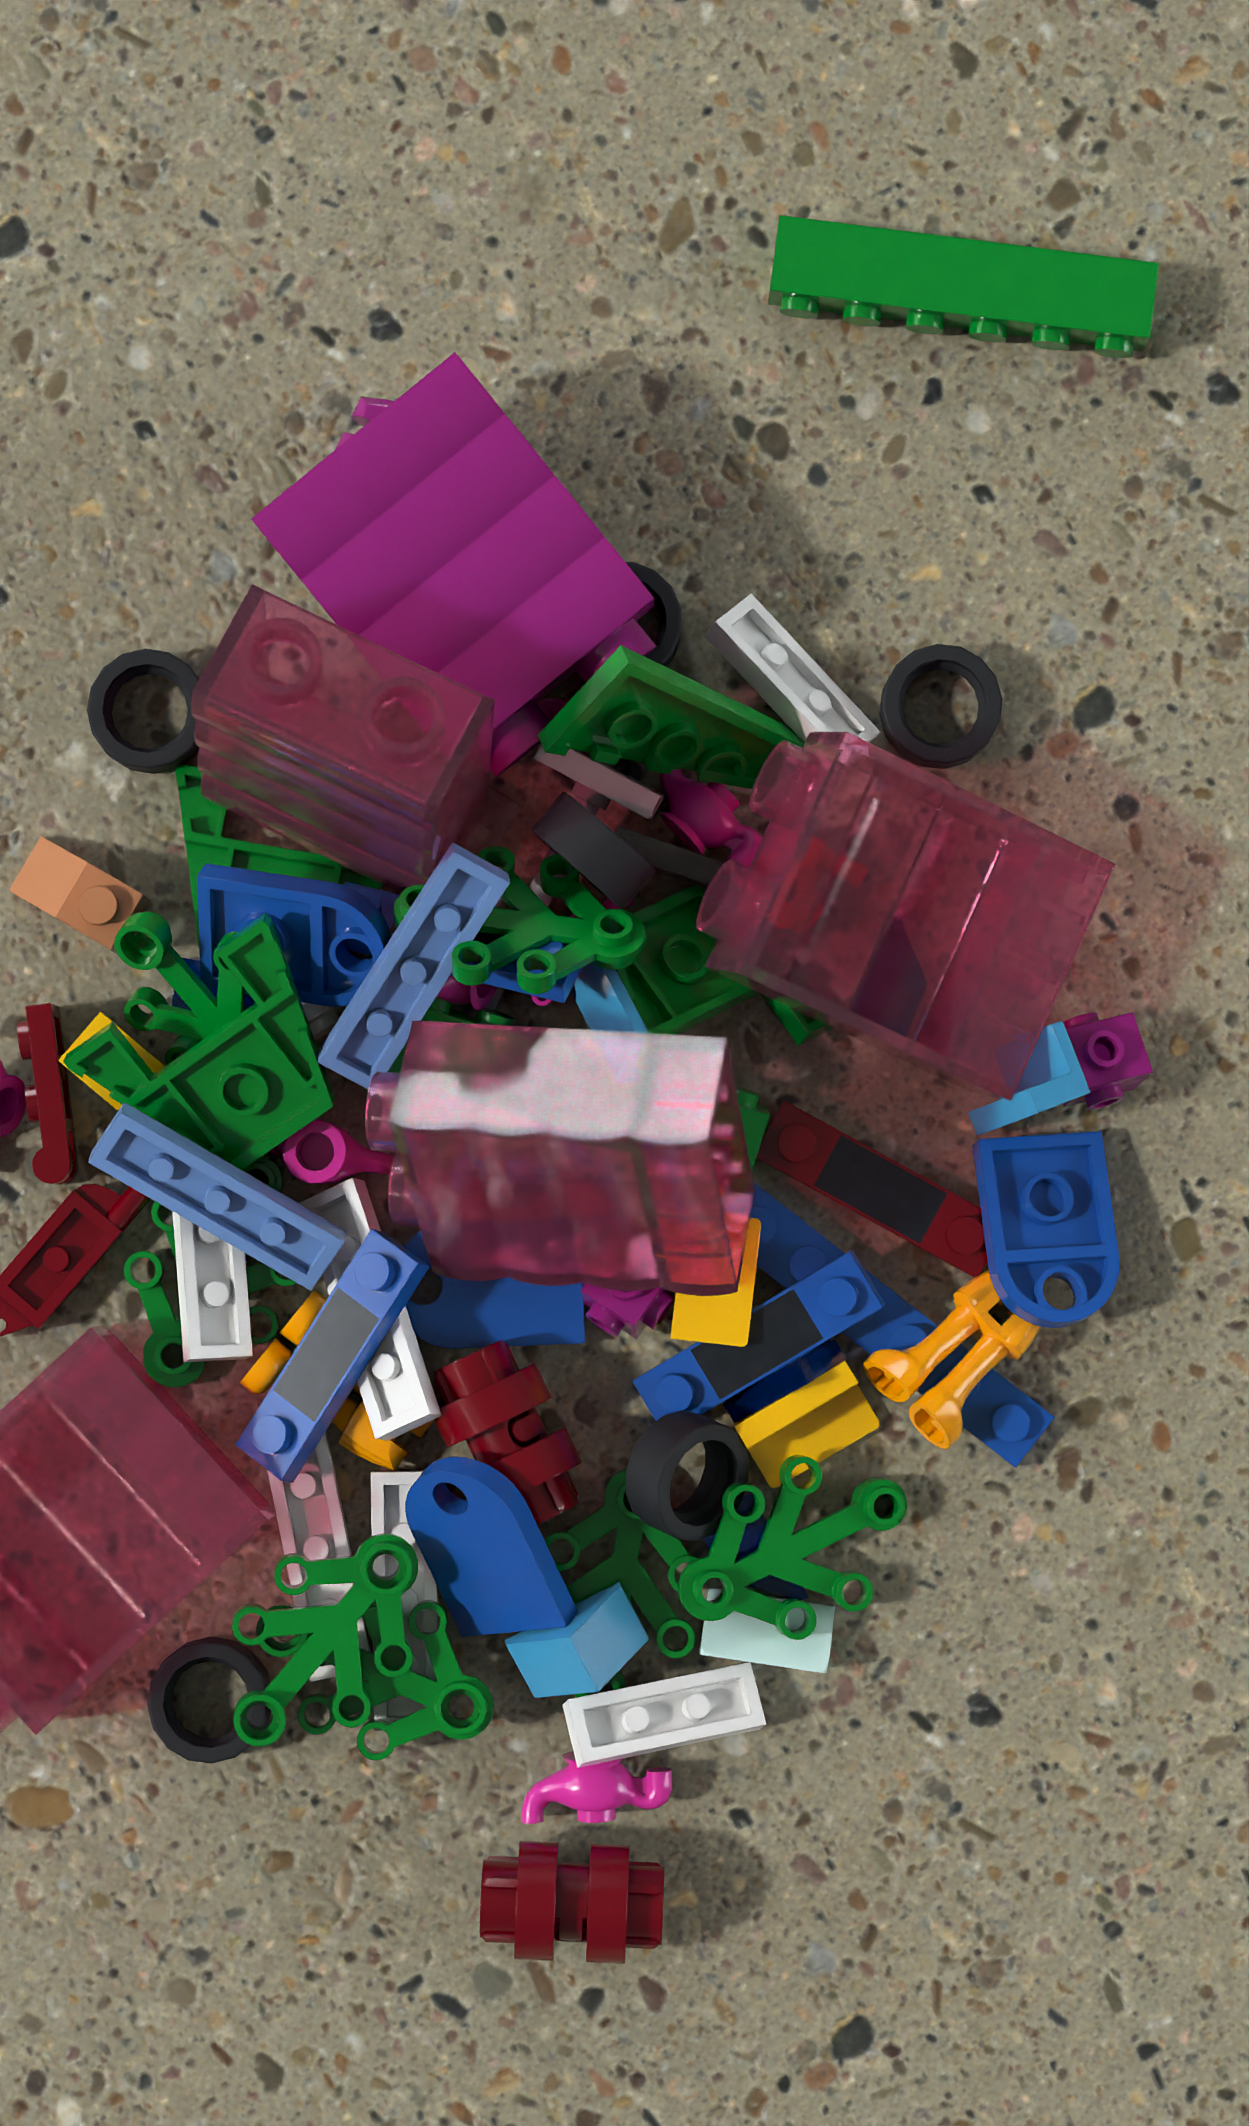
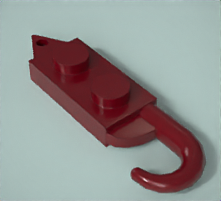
M83 1184L73 1190L0 1275V1319L6 1322V1328L0 1331V1337L33 1325L37 1329H42L125 1232L124 1230L148 1204L151 1198L130 1186L122 1195L98 1184Z

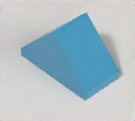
M620 1582L576 1603L575 1606L578 1612L567 1627L521 1631L505 1640V1644L534 1698L599 1692L649 1640Z

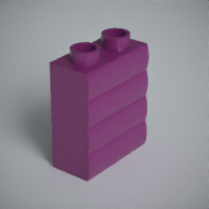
M455 352L251 518L450 765L458 767L476 752L495 777L499 776L541 743L537 735L548 725L550 720L536 702L575 670L587 682L620 645L645 657L656 648L655 643L637 622L640 617L654 607V597Z

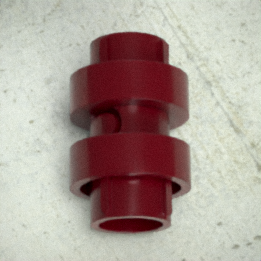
M503 1339L434 1371V1381L446 1404L439 1408L442 1416L434 1419L447 1447L465 1440L474 1460L496 1469L515 1485L524 1497L536 1524H540L580 1503L578 1492L568 1470L582 1463V1460L566 1427L548 1434L535 1406L552 1397L536 1363L519 1369L508 1344L504 1343Z
M520 1841L518 1857L489 1856L487 1859H483L480 1938H483L485 1942L514 1943V1959L554 1961L555 1941L587 1942L586 1962L625 1964L626 1948L655 1949L657 1946L662 1945L664 1867H661L657 1862L629 1861L630 1845L591 1844L590 1863L558 1862L559 1842Z

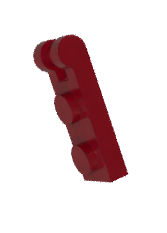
M52 1003L25 1006L27 1021L18 1022L17 1035L22 1060L32 1059L35 1084L25 1086V1101L30 1123H40L42 1148L36 1152L32 1159V1169L34 1175L40 1181L47 1184L63 1185L75 1178L78 1172V1156L67 1068L58 1061L65 1053L59 1006Z

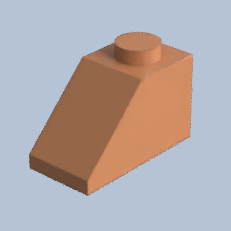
M42 836L9 889L10 892L116 954L114 940L120 928L131 915L145 912L151 903V900L142 893Z

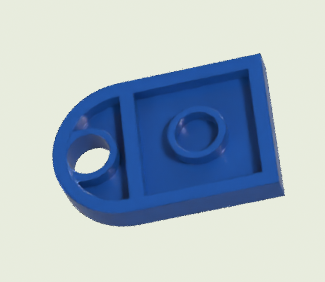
M208 863L204 864L197 875L201 981L207 988L218 989V968L213 961V952L223 936L229 932L241 931L265 913L273 921L302 1003L330 1007L347 1006L391 938L388 924L375 905L362 894L341 884ZM356 939L363 942L371 950L373 958L359 959L354 957L346 950L343 940Z
M1102 1131L978 1139L972 1147L989 1274L997 1295L1011 1312L1026 1322L1037 1326L1063 1328L1078 1324L1089 1318L1107 1302L1113 1293L1120 1268ZM1058 1278L1070 1286L1074 1297L1071 1308L1060 1310L1048 1304L1043 1295V1284L1046 1279Z
M580 1215L445 1221L424 1228L404 1245V1248L429 1265V1268L439 1275L442 1282L441 1293L431 1304L420 1305L409 1299L405 1305L415 1335L425 1342L438 1347L452 1349L484 1348L501 1339L508 1346L585 1343L584 1302L581 1294L583 1283L579 1281L582 1273Z
M465 1457L442 1458L431 1463L422 1472L408 1491L405 1502L406 1519L461 1636L567 1627L578 1610L524 1497L515 1485L489 1465ZM445 1483L453 1484L461 1489L467 1500L454 1496L448 1490Z

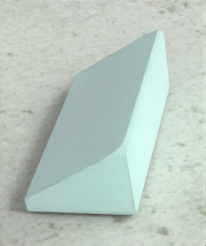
M708 1587L707 1600L716 1599L721 1594L722 1589ZM767 1596L779 1602L786 1600V1598ZM803 1601L814 1609L817 1622L814 1631L808 1637L801 1640L790 1639L781 1634L775 1625L733 1611L721 1620H703L699 1653L706 1656L827 1673L835 1606ZM794 1608L788 1612L785 1623L789 1630H796L802 1626L805 1616L801 1608Z

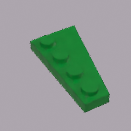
M622 645L617 648L537 735L545 753L566 756L569 749L588 752L592 761L616 765L619 758L644 762L647 770L670 775L672 770L685 769L695 771L699 780L765 792L808 749L807 745L789 726Z

